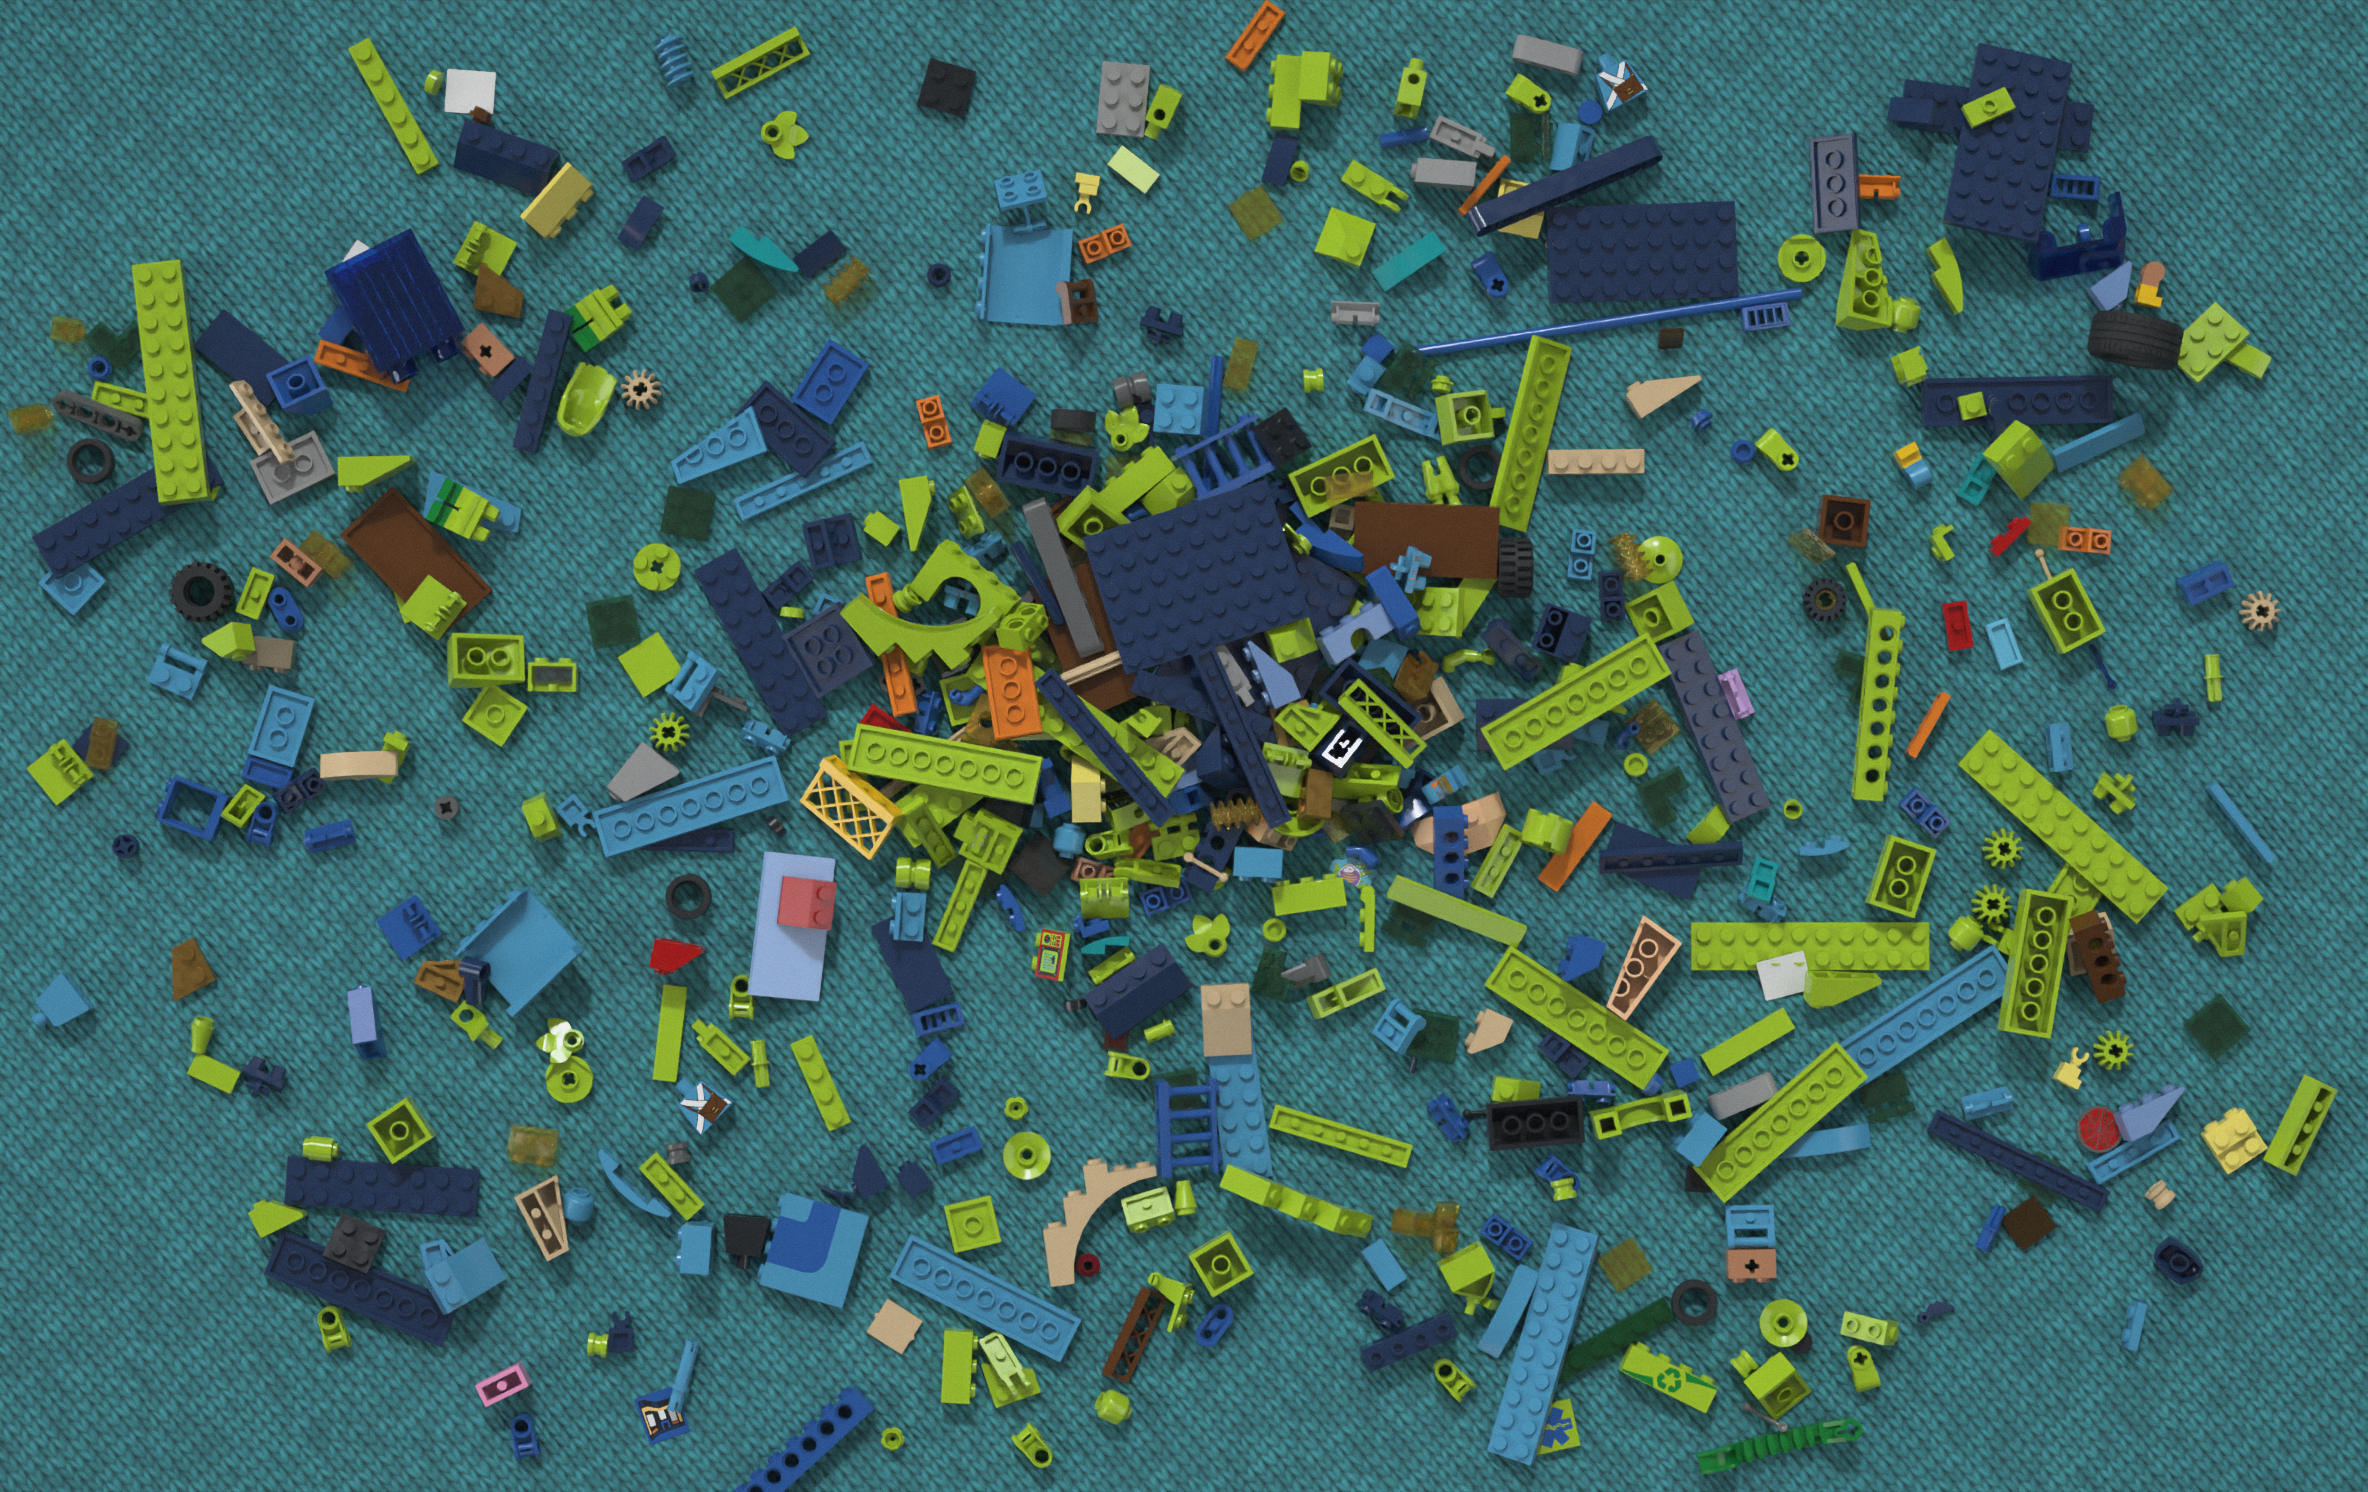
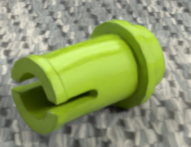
M1164 1019L1163 1023L1145 1029L1144 1033L1149 1044L1166 1036L1172 1037V1034L1176 1033L1171 1020L1166 1021Z

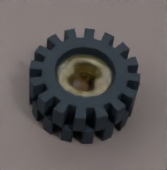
M1824 578L1813 581L1806 587V591L1802 596L1804 598L1802 604L1805 606V612L1817 621H1832L1840 617L1846 609V603H1848L1846 590H1843V586L1834 579ZM1822 593H1827L1828 599L1831 600L1830 605L1827 607H1823L1822 601L1819 600Z

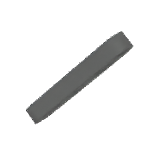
M61 390L53 399V406L59 413L126 440L135 441L144 432V424L139 418L70 390ZM82 407H89L92 410L93 415L90 416L85 414L82 410ZM109 415L113 417L115 424L107 423L104 416Z

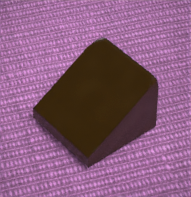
M1665 328L1657 332L1659 349H1677L1682 347L1683 328Z

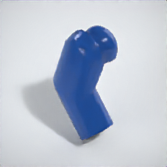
M1346 846L1347 857H1359L1369 870H1373L1378 866V856L1369 846Z

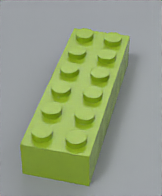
M2020 889L1997 1030L2051 1039L2070 925L2068 919L2071 918L2074 897L2032 889Z

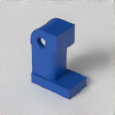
M1049 757L1043 761L1038 788L1044 800L1043 803L1047 813L1052 818L1071 810L1072 807L1061 787L1053 768L1054 765Z

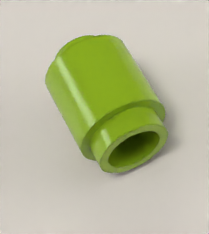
M311 1136V1138H305L303 1157H308L309 1160L332 1162L334 1157L337 1158L339 1155V1143H336L335 1138Z

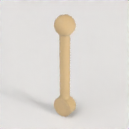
M2039 548L2035 551V556L2039 558L2046 577L2049 579L2052 576L2043 557L2044 551Z
M1190 852L1184 855L1186 862L1195 863L1219 877L1221 882L1228 881L1229 876L1227 873L1218 872L1194 858Z

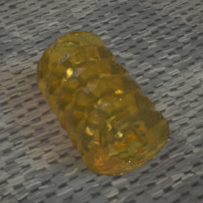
M852 255L849 257L852 265L843 263L845 272L839 269L836 270L838 279L833 276L829 277L832 285L822 284L825 290L824 293L840 309L842 306L839 300L848 302L846 293L855 295L853 286L861 289L862 285L859 280L862 279L868 282L867 272L874 275L858 258Z
M1626 531L1610 539L1608 545H1616L1612 549V553H1620L1616 558V562H1624L1620 570L1628 571L1624 578L1626 580L1633 579L1629 583L1632 584L1650 575L1654 569L1645 568L1650 560H1642L1641 558L1646 552L1637 551L1642 543H1633V540L1638 535L1629 534L1630 531Z
M1247 797L1246 804L1243 803L1241 798H1238L1236 806L1232 800H1228L1227 807H1225L1222 801H1219L1217 808H1215L1213 802H1210L1212 825L1216 826L1218 832L1221 831L1222 824H1225L1227 830H1231L1232 823L1236 825L1237 829H1240L1241 822L1243 821L1247 828L1250 827L1251 820L1254 821L1256 826L1260 824V808L1257 801L1254 803L1251 797Z

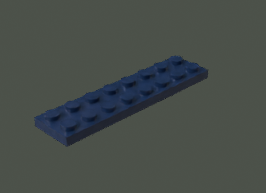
M1905 79L1902 97L1937 101L1933 125L1899 123L1898 128L1959 136L1964 115L1961 107L1966 104L1969 88ZM2065 101L2056 149L2088 152L2094 104Z
M2113 375L1930 378L1921 381L1922 427L1988 426V419H1991V415L1987 409V397L1993 393L1999 394L2004 403L2005 425H2011L2015 420L2024 425L2114 423ZM1982 391L1987 415L1962 421L1957 397Z
M206 451L211 492L216 487L224 485L225 482ZM154 467L36 534L32 539L55 578L59 579L190 503L161 505L158 499Z
M737 548L694 570L784 736L787 735L788 738L828 716L820 699H817L783 642L781 637L784 634Z
M1699 630L1658 646L1657 649L1672 673L1667 676L1668 682L1727 824L1734 823L1770 807L1769 799Z
M288 1156L284 1204L476 1218L480 1169L333 1159L332 1162L309 1160L308 1157Z
M286 1229L281 1231L264 1272L265 1275L439 1347L443 1346L458 1308L443 1315L428 1288L373 1265L367 1276L322 1258L326 1246Z

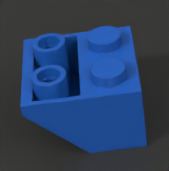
M1576 932L1573 937L1569 936L1565 947L1568 950L1566 959H1561L1557 972L1561 973L1560 978L1570 981L1598 967L1606 943Z

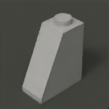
M1418 158L1416 164L1412 163L1410 177L1414 178V184L1470 192L1474 187L1477 162Z
M642 742L607 785V788L611 790L608 794L618 802L622 799L626 802L675 778L682 771L646 742Z

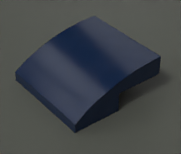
M852 513L802 524L813 571L863 559Z

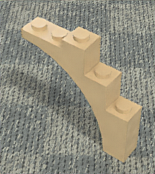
M1101 1158L1087 1160L1088 1164H1083L1086 1193H1082L1081 1190L1068 1191V1195L1063 1196L1066 1225H1062V1221L1047 1223L1048 1227L1043 1228L1051 1287L1075 1283L1074 1261L1076 1248L1082 1231L1095 1210L1119 1189L1138 1180L1157 1176L1155 1164L1150 1165V1161L1138 1162L1136 1167L1127 1168L1126 1164L1112 1166L1110 1171H1108L1107 1161L1102 1162Z

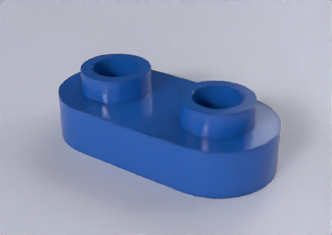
M282 587L274 588L268 595V603L283 630L292 633L298 632L304 626L305 619L296 600L288 589ZM278 595H282L284 598L281 604L276 602ZM289 616L295 618V622L292 625L287 623Z
M1217 1303L1213 1305L1201 1321L1195 1332L1196 1340L1200 1345L1204 1347L1215 1345L1231 1324L1233 1310L1228 1304ZM1220 1310L1226 1313V1316L1222 1319L1217 1317V1312ZM1210 1330L1212 1335L1209 1338H1205L1203 1332Z

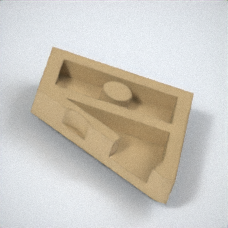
M1184 726L1143 740L1179 766L1201 745V741Z

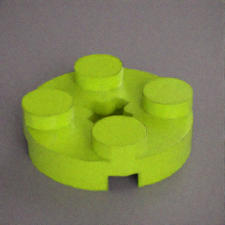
M1805 234L1795 235L1786 240L1777 254V264L1783 277L1797 283L1809 282L1817 277L1826 263V254L1822 245L1812 236ZM1799 252H1803V255L1808 257V261H1805L1803 265H1799V262L1795 261V257L1799 256Z
M653 543L643 547L633 561L635 578L643 587L649 590L664 591L676 584L681 573L682 564L679 555L674 549L665 544ZM654 561L664 564L661 568L662 573L658 574L656 571H651Z
M571 1055L563 1063H551L545 1074L547 1090L554 1099L562 1103L580 1101L591 1091L594 1073L590 1065L583 1058ZM573 1073L575 1075V1084L570 1083L566 1085L564 1083L566 1080L563 1077L564 1074L569 1075Z

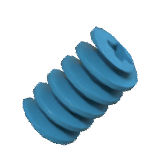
M672 34L653 41L654 44H659L655 47V51L662 53L659 55L658 60L665 62L661 68L663 71H668L664 77L666 80H672L668 83V88L682 86L690 82V77L695 74V71H687V68L692 63L684 62V59L689 54L680 52L686 47L685 44L677 43V41L683 38L682 35Z

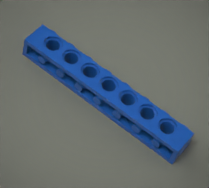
M856 1385L852 1389L849 1386L846 1387L838 1395L840 1398L838 1402L834 1405L831 1402L820 1411L822 1416L817 1421L811 1419L803 1427L805 1432L799 1437L796 1435L792 1436L785 1443L787 1448L783 1452L779 1453L776 1451L768 1458L769 1464L763 1470L761 1467L757 1468L749 1476L752 1479L746 1485L741 1483L732 1492H751V1488L755 1486L760 1487L763 1492H784L873 1411L875 1405ZM841 1406L850 1407L852 1415L849 1417L841 1416L839 1408ZM822 1423H832L834 1431L832 1433H825L821 1428ZM807 1438L814 1439L817 1444L816 1448L807 1449L804 1446V1440ZM789 1454L796 1455L799 1463L794 1466L789 1465L786 1461V1456ZM776 1470L780 1473L781 1479L776 1482L771 1481L768 1473Z

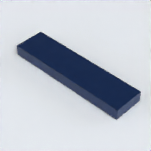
M703 828L638 850L734 853L735 829Z

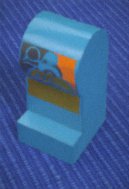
M1458 764L1424 785L1421 790L1430 805L1465 786L1469 781Z

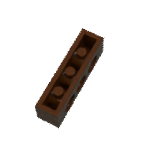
M2095 909L2068 919L2098 1003L2101 1004L2126 995L2123 985L2127 984L2123 971H2118L2117 967H2120L2121 963L2117 953L2112 954L2111 949H2114L2115 945L2111 935L2106 936L2105 931H2108L2109 928L2105 918H2100Z

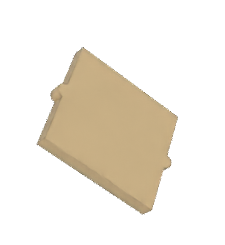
M887 1299L879 1313H875V1319L868 1328L867 1333L902 1354L910 1340H914V1334L923 1320L890 1299Z

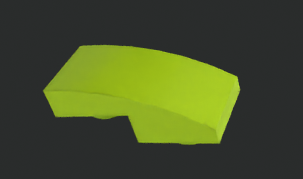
M2243 342L2224 361L2239 367V371L2262 379L2272 357Z

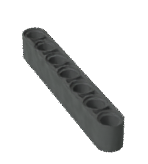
M1044 496L1022 505L1080 657L1083 659L1105 650L1046 497Z

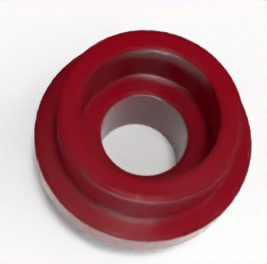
M1085 1253L1078 1258L1076 1267L1082 1276L1092 1277L1098 1273L1100 1261L1096 1255ZM1086 1261H1090L1093 1264V1267L1089 1270L1084 1268Z

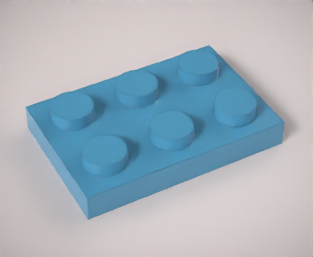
M269 685L248 753L295 768L317 699Z

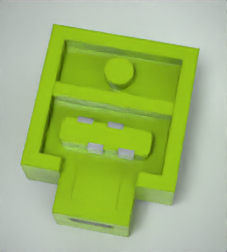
M980 808L977 814L969 810L965 812L953 837L964 842L959 854L1001 875L1007 867L1024 829Z

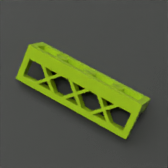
M795 26L714 69L711 73L727 100L811 54ZM798 40L803 52L795 57L786 54L788 45ZM784 48L783 53L778 52V50ZM771 54L782 56L779 65L775 68L765 65L767 56ZM785 57L789 58V60L786 62H784ZM763 59L762 64L756 63ZM750 65L761 67L758 77L754 79L744 77L745 70ZM742 70L741 75L735 74ZM730 76L739 78L737 88L727 92L722 80ZM742 80L748 81L747 83L741 85Z
M1360 678L1338 698V703L1406 769L1414 763V758L1427 747V743ZM1359 686L1366 693V702H1356L1350 694ZM1369 696L1374 700L1373 702H1369ZM1379 705L1383 709V718H1372L1369 715V706ZM1386 722H1396L1400 725V735H1390L1386 731ZM1403 729H1404L1409 735H1403ZM1403 739H1414L1419 746L1410 754L1403 748Z

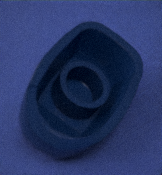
M2167 1237L2156 1247L2154 1252L2155 1262L2174 1282L2180 1285L2195 1281L2202 1275L2203 1263L2195 1251L2173 1237Z

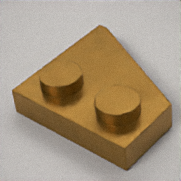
M481 262L473 309L520 318L525 293L516 286H512L502 275L499 276L488 267L489 265Z
M195 937L172 948L174 1001H178L217 980Z
M423 961L413 984L454 1003H458L464 990V977L459 975L461 961Z

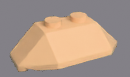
M1499 792L1462 804L1463 815H1468V829H1464V835H1468V849L1464 850V855L1493 845L1506 816ZM1432 815L1415 821L1414 826L1410 830L1416 846L1433 854Z

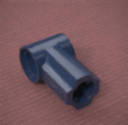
M465 956L459 965V975L464 977V1000H466V1004L471 1006L482 1005L486 1002V980L490 975L491 965L488 962L470 956Z

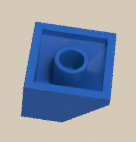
M310 354L265 374L283 412L313 415L334 405Z

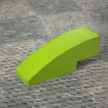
M1944 237L1925 249V251L1937 268L1935 272L1930 274V277L1954 315L1963 311L1962 280L1953 251Z
M1373 968L1308 996L1306 1000L1316 1020L1385 990V986L1377 968Z

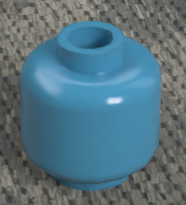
M1063 823V826L1056 828L1053 848L1060 852V857L1073 859L1074 855H1079L1083 852L1086 833L1081 830L1082 826Z
M579 1187L572 1188L571 1191L566 1192L562 1203L564 1218L568 1219V1222L573 1225H581L582 1222L588 1221L592 1217L594 1197L587 1189Z

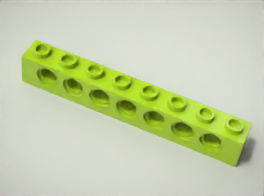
M1870 607L1851 789V796L1857 800L1883 801V795L1888 793V781H1885V774L1890 771L1891 759L1887 757L1888 748H1892L1893 734H1890V725L1895 723V710H1892V705L1898 696V687H1894L1895 677L1900 675V663H1897V656L1901 654L1903 646L1902 639H1899L1900 630H1904L1905 616H1902V612L1899 609ZM1887 627L1891 628V636L1888 639H1881V630ZM1883 651H1887L1889 659L1884 663H1879L1878 655ZM1880 675H1885L1887 677L1885 685L1881 687L1876 686V678ZM1884 699L1883 708L1874 710V701ZM1876 722L1881 723V731L1876 734L1871 733V726ZM1873 746H1878L1880 748L1879 754L1876 757H1869V749ZM1869 770H1877V777L1874 780H1866V774Z

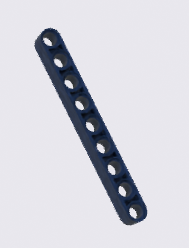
M1645 136L1470 209L1465 216L1476 236H1485L1652 167L1662 160L1663 155L1652 136Z

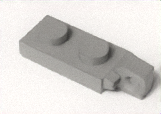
M1440 115L1429 136L1432 140L1477 159L1480 154L1492 159L1496 148L1485 144L1487 138L1483 137L1482 134Z
M1225 645L1216 647L1215 649L1237 697L1244 707L1249 706L1255 702L1248 692L1252 688L1249 680Z

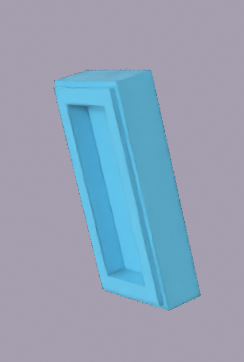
M2007 617L1984 625L2000 670L2024 662Z

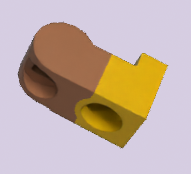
M2153 261L2142 267L2133 304L2153 309L2161 307L2162 298L2156 297L2159 282L2165 275V268L2161 263Z

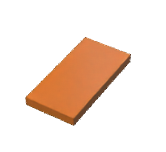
M1000 644L982 646L981 652L995 741L1042 734L1043 727L1037 688L1034 684L1036 681L1030 646L1025 651L1000 648Z

